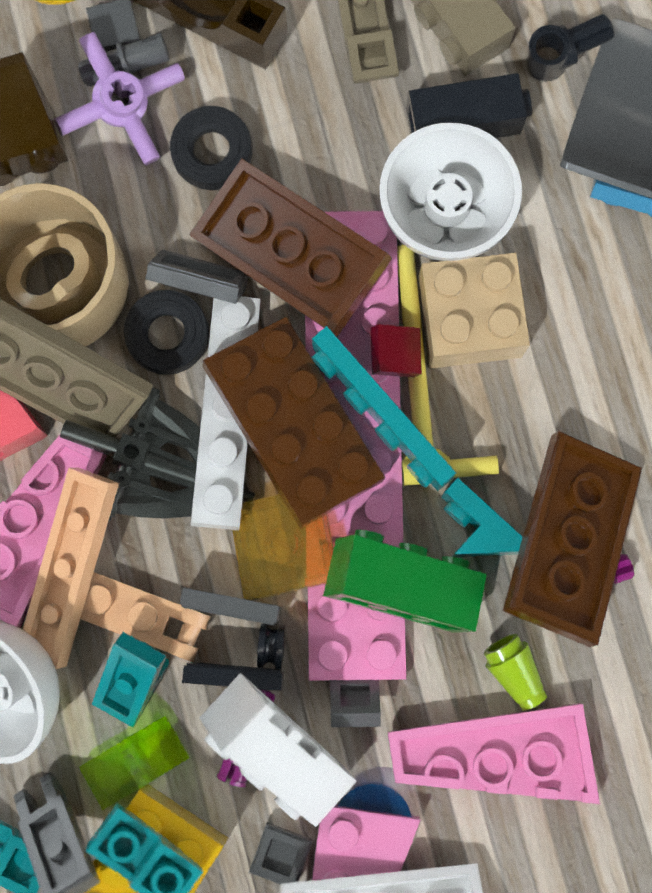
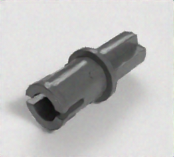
M161 32L123 45L122 42L116 43L117 49L106 52L115 71H123L132 75L144 68L171 61ZM89 59L78 63L79 73L84 84L90 87L94 86L99 78Z

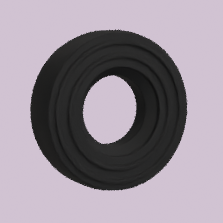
M203 106L188 112L178 121L171 135L170 154L175 169L189 184L204 190H220L241 158L251 163L253 146L250 132L238 115L223 107ZM206 133H218L225 137L229 143L228 154L218 163H203L194 154L196 141Z
M159 290L143 296L131 307L125 320L124 340L129 353L141 367L156 374L172 375L191 368L201 358L208 344L209 328L202 309L192 298L177 291ZM161 316L176 317L184 325V337L180 344L172 349H159L149 340V328Z

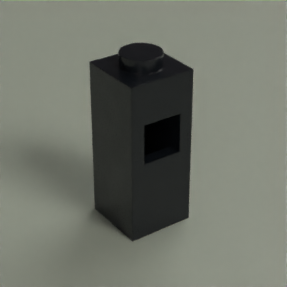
M519 73L409 90L406 111L411 134L421 128L434 124L461 123L479 128L495 138L521 134L526 118L532 115V102L529 90L521 88Z

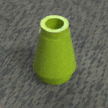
M517 634L501 638L483 652L488 661L485 667L515 702L519 704L523 711L538 706L547 698L528 642H521Z

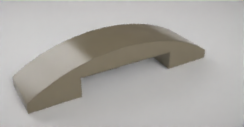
M337 0L353 83L357 84L399 77L392 30H389L384 0Z

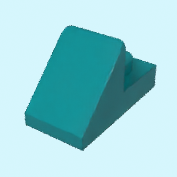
M457 478L441 496L447 502L443 509L462 527L465 528L470 523L476 530L452 556L517 555L523 536Z
M122 632L113 644L92 705L134 728L169 666V660L166 658V655L153 649L147 643Z

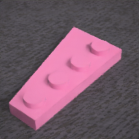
M59 435L21 479L22 483L6 501L0 503V620L21 628L27 616L68 468H82L98 475L107 457L106 454L60 438Z
M581 703L387 731L395 783L600 804L584 707Z

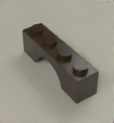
M132 0L265 70L288 33L286 7L273 0Z

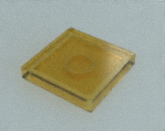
M279 494L242 503L239 530L232 531L244 599L254 601L326 585L334 549L327 514L300 529Z

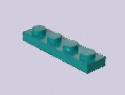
M327 326L312 338V347L316 353L311 358L320 371L328 379H331L334 375L337 376L347 388L343 395L349 404L360 415L367 411L379 424L374 429L379 438L390 450L394 451L399 447L411 461L407 465L408 470L424 488L431 484L437 491L442 489L456 474L452 467Z

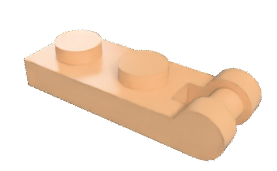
M94 572L80 619L120 635L122 632H125L152 647L194 662L199 649L195 647L201 629L206 630L211 616L196 610L182 608V605ZM171 617L183 621L177 639L165 635Z

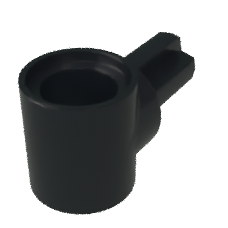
M601 14L568 30L563 24L560 26L545 25L538 28L532 34L528 46L526 65L531 76L543 82L556 80L564 73L566 68L578 63V55L611 41L614 37V29L610 19L605 14ZM549 47L555 49L560 56L554 60H545L537 54V51Z

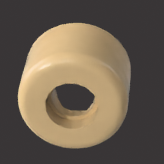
M44 183L27 184L1 193L0 299L85 347L97 341L109 331L120 316L125 305L129 286L126 259L103 215L84 196L58 185ZM57 253L69 255L74 259V269L68 277L58 281L51 291L43 295H32L27 291L26 278L28 272L38 260L49 254Z

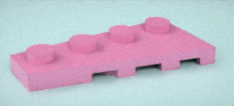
M336 804L319 823L312 881L401 871L419 826L420 817Z

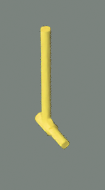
M405 245L397 246L402 322L405 327L420 328L422 375L414 378L408 377L412 423L433 446L415 254ZM436 449L456 472L453 478L497 475L499 473L497 456L450 459L441 450ZM406 456L402 460L403 485H420L407 468L411 461Z

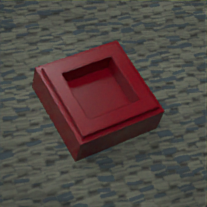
M383 324L371 327L372 375L413 378L422 375L420 328Z

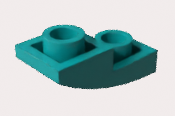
M116 803L86 845V852L129 880V887L138 893H189L203 873V869L189 856L119 803Z

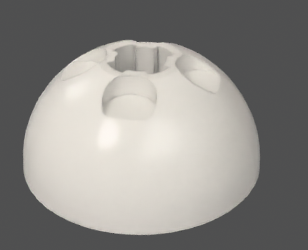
M461 123L434 124L408 135L389 155L380 179L381 207L394 235L413 252L437 261L469 259L477 257L493 248L512 227L518 215L522 198L520 174L508 150L489 133ZM437 203L444 211L439 210L435 204Z
M0 622V764H11L22 761L31 755L49 734L58 712L60 688L55 666L44 647L24 630L11 624Z

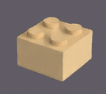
M517 252L473 257L459 261H439L421 264L418 282L430 369L523 357L530 346Z

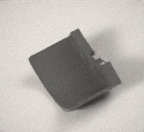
M614 18L610 20L614 29V37L599 48L563 152L560 166L575 173L652 199V30Z

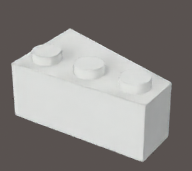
M242 673L233 680L200 716V720L209 732L204 738L207 744L225 760L230 758L240 766L241 773L259 790L262 791L266 787L277 796L274 801L295 821L301 815L316 827L357 782L336 758Z

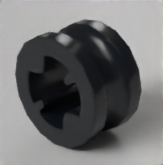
M261 623L258 639L257 667L263 668L265 664L272 663L275 669H282L285 625H279L277 629L272 630L268 628L267 624Z

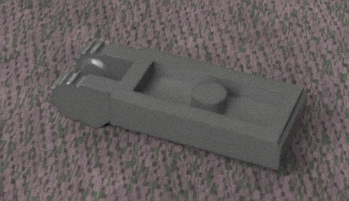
M49 772L40 778L47 803L39 809L34 797L25 789L14 795V802L16 803L21 820L17 823L41 892L85 893L99 884L100 880L90 854L86 852L84 838L64 790L54 774Z

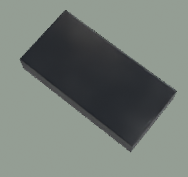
M189 662L183 665L182 683L228 687L242 673L258 689L282 691L285 672H282V669Z

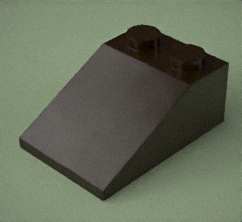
M23 52L0 58V187L11 183L14 177L30 172L35 174L47 173L56 169L58 164L69 161L62 137L54 123L55 113Z

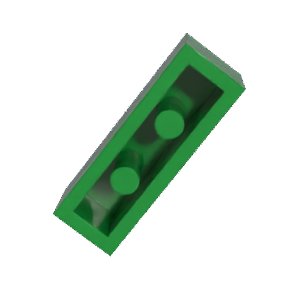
M355 530L354 535L335 540L323 593L324 597L452 633L476 632L487 574L469 569L470 561L453 556H442V559L438 560L427 556V548L410 543H399V547L383 543V535L368 530Z

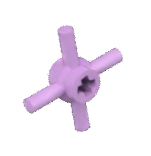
M95 32L84 35L79 39V42L99 80L96 82L92 92V102L54 118L58 132L61 136H64L101 119L111 126L125 128L144 165L157 161L160 155L141 118L146 111L149 96L185 80L181 67L178 63H175L139 80L130 73L115 71ZM113 93H116L120 99L127 97L129 99L127 105L124 106L120 100L112 101Z

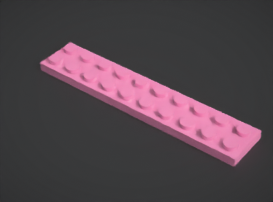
M383 211L325 212L387 252L392 258L337 338L401 410L400 377L372 375L371 327L377 324L399 326L397 237L390 229ZM305 316V348L312 357L316 353L312 347V338L324 328ZM321 372L386 478L379 485L307 525L309 681L406 679L405 619L323 596L337 538L354 535L355 530H368L383 535V543L399 547V543H403L401 449L398 447L394 451L390 450L374 429L379 424L367 411L360 415L343 395V392L347 390L345 385L336 375L328 379Z

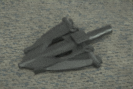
M152 387L149 397L140 407L137 419L131 418L128 426L132 428L131 435L123 433L121 440L69 420L65 421L60 433V438L114 457L112 464L117 465L118 468L116 473L110 472L108 479L118 482L119 486L109 521L116 514L161 519L192 517L200 427L180 411L159 400L160 390ZM169 442L186 449L195 463L160 448ZM150 476L187 488L174 492L164 491L151 486ZM244 482L242 503L252 504L255 493L249 491Z

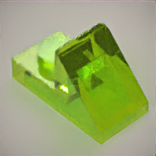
M166 715L116 743L115 746L79 766V769L101 809L104 810L183 763L190 756Z

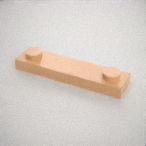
M68 468L23 627L25 632L33 636L44 647L53 661L55 669L67 667L119 486L118 482L82 468Z

